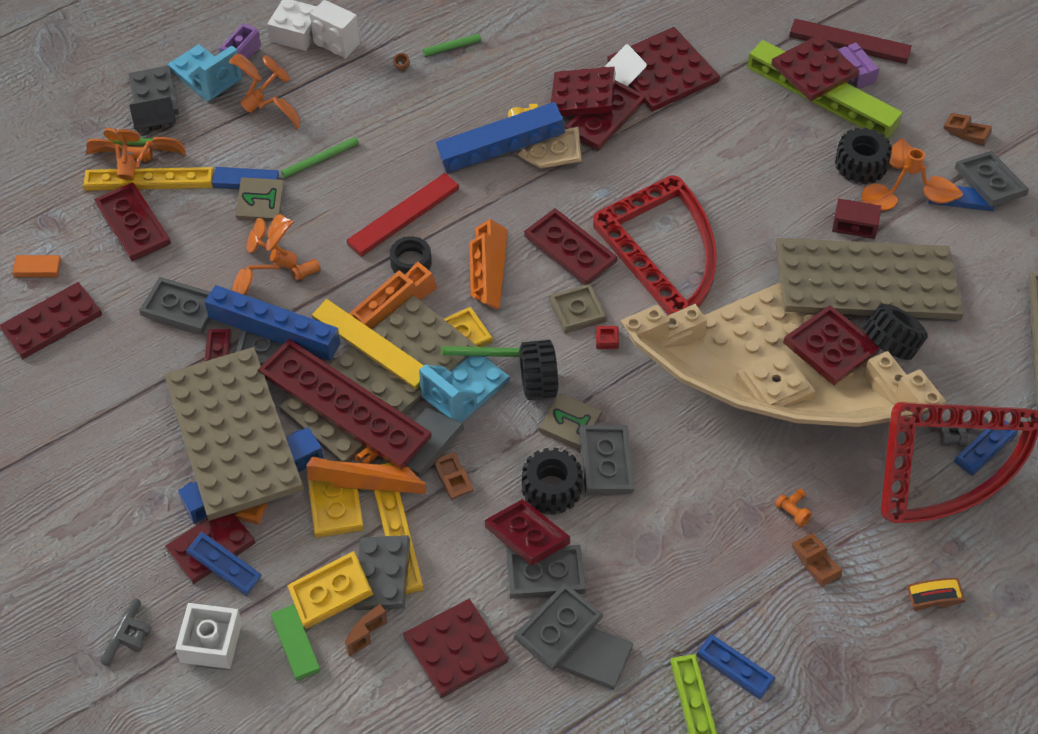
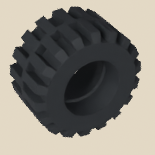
M864 127V129L855 128L854 131L849 130L847 134L842 135L839 141L835 158L836 169L840 170L839 173L842 176H846L845 179L849 181L854 180V183H874L876 179H882L883 175L887 172L892 154V145L889 144L888 138H884V134L877 133L875 129L869 130V128Z
M879 304L864 326L865 333L872 342L885 352L888 351L892 356L904 360H911L928 338L927 331L919 321L902 309L890 304Z
M550 339L522 342L519 355L525 397L527 400L556 397L558 393V369L553 343Z
M544 448L541 453L539 450L534 452V457L529 456L527 463L523 465L522 493L525 496V501L531 503V506L535 509L540 508V512L544 514L546 511H551V514H556V511L563 513L566 512V507L569 509L574 507V502H578L582 492L583 471L581 470L580 462H576L574 455L569 456L568 451L563 450L560 452L559 448H554L553 450ZM548 476H555L564 482L559 485L550 486L542 483L540 480Z

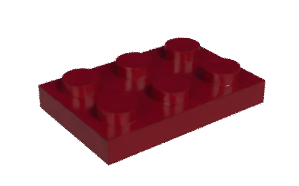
M523 499L485 520V528L531 566L570 544V536Z
M232 513L210 521L208 518L165 545V547L194 585L212 573V571L186 553V550L201 531L235 556L256 543L254 537L235 514Z

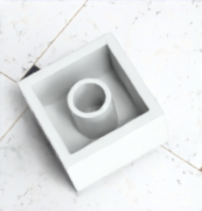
M282 0L267 23L270 42L307 51L313 41L310 13L317 6L294 0Z
M323 0L310 13L313 43L317 46L347 58L360 45L356 14L327 0Z
M188 603L175 648L180 663L230 669L242 626L239 610Z

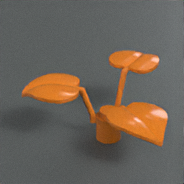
M235 54L229 63L238 66L254 79L246 96L240 101L242 107L249 113H253L258 107L262 109L265 105L275 102L289 117L296 130L299 129V114L287 101L276 96L263 101L265 96L262 91L276 76L282 81L288 82L290 80L288 73L272 58L265 55L263 61L274 73L259 90H254L257 82L262 80L257 68L244 55Z
M104 129V136L113 141H122L123 147L106 139H89L86 145V155L98 152H116L117 177L123 180L134 179L135 169H139L140 162L148 147L159 151L178 152L186 156L185 147L178 140L169 137H154L152 141L146 142L137 161H135L133 156L127 155V141H139L140 134L128 129Z
M901 138L892 146V154L889 161L891 167L896 169L903 168L893 188L889 190L882 184H870L864 188L861 201L863 203L881 205V211L891 210L898 203V198L893 193L896 191L906 171L910 174H917L921 171L923 184L926 185L923 193L932 202L948 203L961 198L963 193L957 186L943 177L932 176L928 181L925 172L926 166L923 165L925 159L924 151L913 148L904 138Z
M276 215L269 226L266 244L261 240L266 233V223L261 218L256 219L254 228L250 231L247 238L246 250L252 254L260 245L268 251H272L270 261L274 265H249L246 269H240L234 280L232 291L243 295L247 294L253 279L252 270H279L280 267L291 270L297 261L296 253L284 250L277 245L294 221L286 218L284 215Z

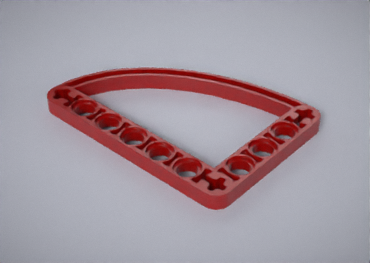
M675 175L668 176L594 214V229L668 315L680 311V308L684 309L694 304L699 308L710 292L716 270L715 240L702 206L680 177ZM653 192H658L661 194V196L652 197L650 194ZM677 196L687 207L698 227L706 258L705 273L701 284L688 300H685L621 226V224ZM641 201L644 204L642 206H635L633 202ZM624 210L626 214L618 215L615 211ZM616 232L621 236L619 238H612L609 234ZM630 247L633 251L626 253L622 251V248ZM642 261L645 263V266L637 267L634 263ZM648 276H655L658 280L650 282L646 278ZM661 291H669L671 295L663 297L659 293Z
M917 402L896 403L892 408L881 503L882 517L893 523L935 520L965 511L997 493L1020 471L1030 456L1038 437V411L1018 407ZM925 408H928L929 418L923 421L921 413ZM946 409H949L950 418L944 422L942 414ZM969 410L971 412V419L965 423L963 415ZM904 411L913 412V413H912L913 416L904 415V416L902 417V416H901V412H904ZM990 411L992 414L991 421L988 424H986L984 422V415L986 414V412ZM1008 412H1010L1012 414V420L1008 425H1006L1004 422L1005 415ZM1021 417H1024V418H1029V417H1031V420H1030V421H1027V422H1024V421H1021ZM916 426L1022 431L1018 444L1011 456L983 484L966 494L940 504L907 509ZM904 432L906 439L904 443L899 445L897 437L899 433ZM902 456L903 465L896 469L895 460L897 457ZM899 480L901 484L900 490L897 493H893L892 485L895 481ZM897 508V511L891 514V510Z

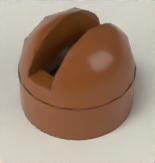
M398 53L394 56L393 63L398 70L405 71L410 66V59L407 54Z

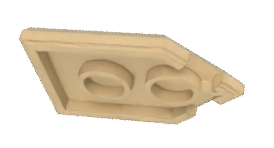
M578 127L565 129L564 134L522 149L518 156L540 169L582 162Z

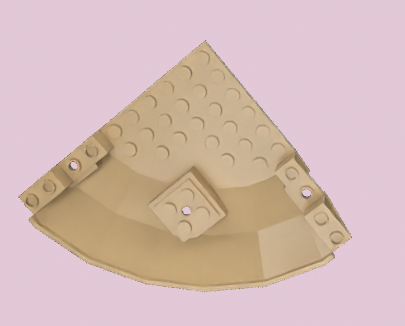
M780 282L706 315H703L697 305L694 304L666 316L657 304L620 320L628 331L629 338L634 345L680 382L735 408L789 422L861 427L890 422L892 408L898 402L937 404L946 402L921 369L906 375L888 351L873 356L833 386L783 344L786 335L818 313L784 312ZM772 378H778V379H780L781 381H780V382H774V381L772 380ZM928 408L922 411L921 416L929 412ZM904 411L901 412V416H913V412Z

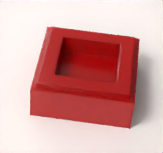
M596 326V349H619V327Z

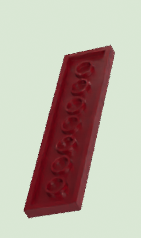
M290 339L258 369L269 382L400 470L432 438L429 430Z

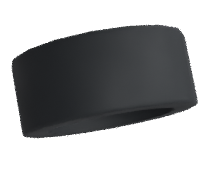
M409 236L398 239L392 244L389 252L391 268L394 273L400 270L403 274H406L414 265L402 263L398 260V257L407 251H415L422 254L424 258L419 263L428 270L430 269L432 264L431 248L423 239Z

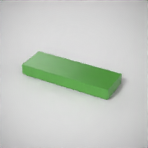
M293 604L270 613L296 681L319 673L320 667L295 605Z

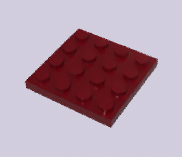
M675 27L630 46L647 66L628 86L646 96L644 104L651 112L719 82L720 75ZM618 52L609 55L607 58V62H609Z

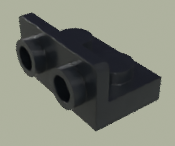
M171 97L129 105L134 130L139 129L140 133L152 131L151 126L160 125V129L172 127V122H176Z

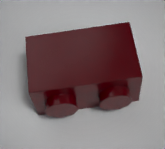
M838 198L832 232L875 239L879 226L881 205Z

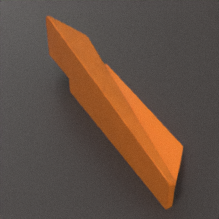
M489 219L475 228L476 238L469 242L470 293L477 300L494 309H499L508 230L492 219Z
M417 261L406 274H403L400 270L396 272L349 314L370 329H373L413 295L421 300L437 288L433 274Z
M312 457L307 463L309 480L333 482L334 487L426 494V482L421 481L409 467H404L400 470L396 466L335 462L317 457Z

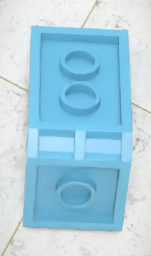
M198 44L167 64L169 70L206 101L213 99L242 80L241 68L229 63L230 59L235 54H238L237 49L233 46L213 56Z
M469 356L451 372L443 366L428 364L419 370L421 397L443 415L461 423L510 381V376L485 356Z

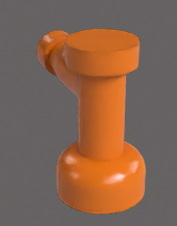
M798 489L789 498L782 494L777 499L775 506L779 509L783 508L794 516L795 524L802 528L810 520L812 511L807 508L799 509L795 506L800 499L806 496L803 489Z

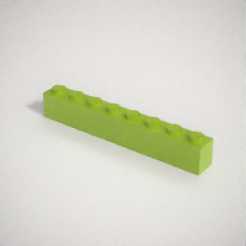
M762 40L749 53L747 68L809 100L771 65L773 58L786 51ZM847 83L811 101L862 129L864 127L869 128V130L875 129L877 133L884 134V138L888 139L899 127L903 113Z

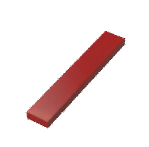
M443 173L348 238L347 245L360 257L364 256L459 190V184L446 173Z

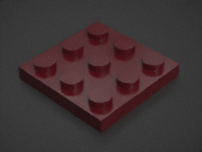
M820 34L773 58L771 63L775 69L810 101L854 79L859 74V69Z
M615 66L554 72L551 103H556L561 116L612 112L616 76Z
M831 305L786 335L783 340V344L833 386L879 353L881 349L872 342L867 334Z
M470 598L403 633L405 641L440 698L508 662L506 654Z

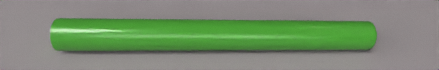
M353 137L281 171L282 176L287 178L359 144L358 139Z
M442 346L441 354L451 356L520 357V348Z

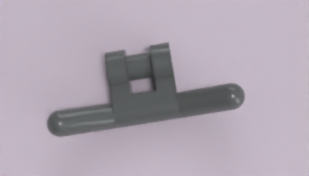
M923 415L921 416L923 421H926L929 418ZM984 417V422L988 424V419ZM930 427L940 431L942 446H950L951 443L958 444V446H967L968 434L966 431L974 429Z
M133 599L101 658L103 665L111 663L120 644L139 652L144 644L142 641L145 636L149 635L152 628L150 625L134 619L141 606L139 599ZM130 629L136 631L133 637L128 635Z

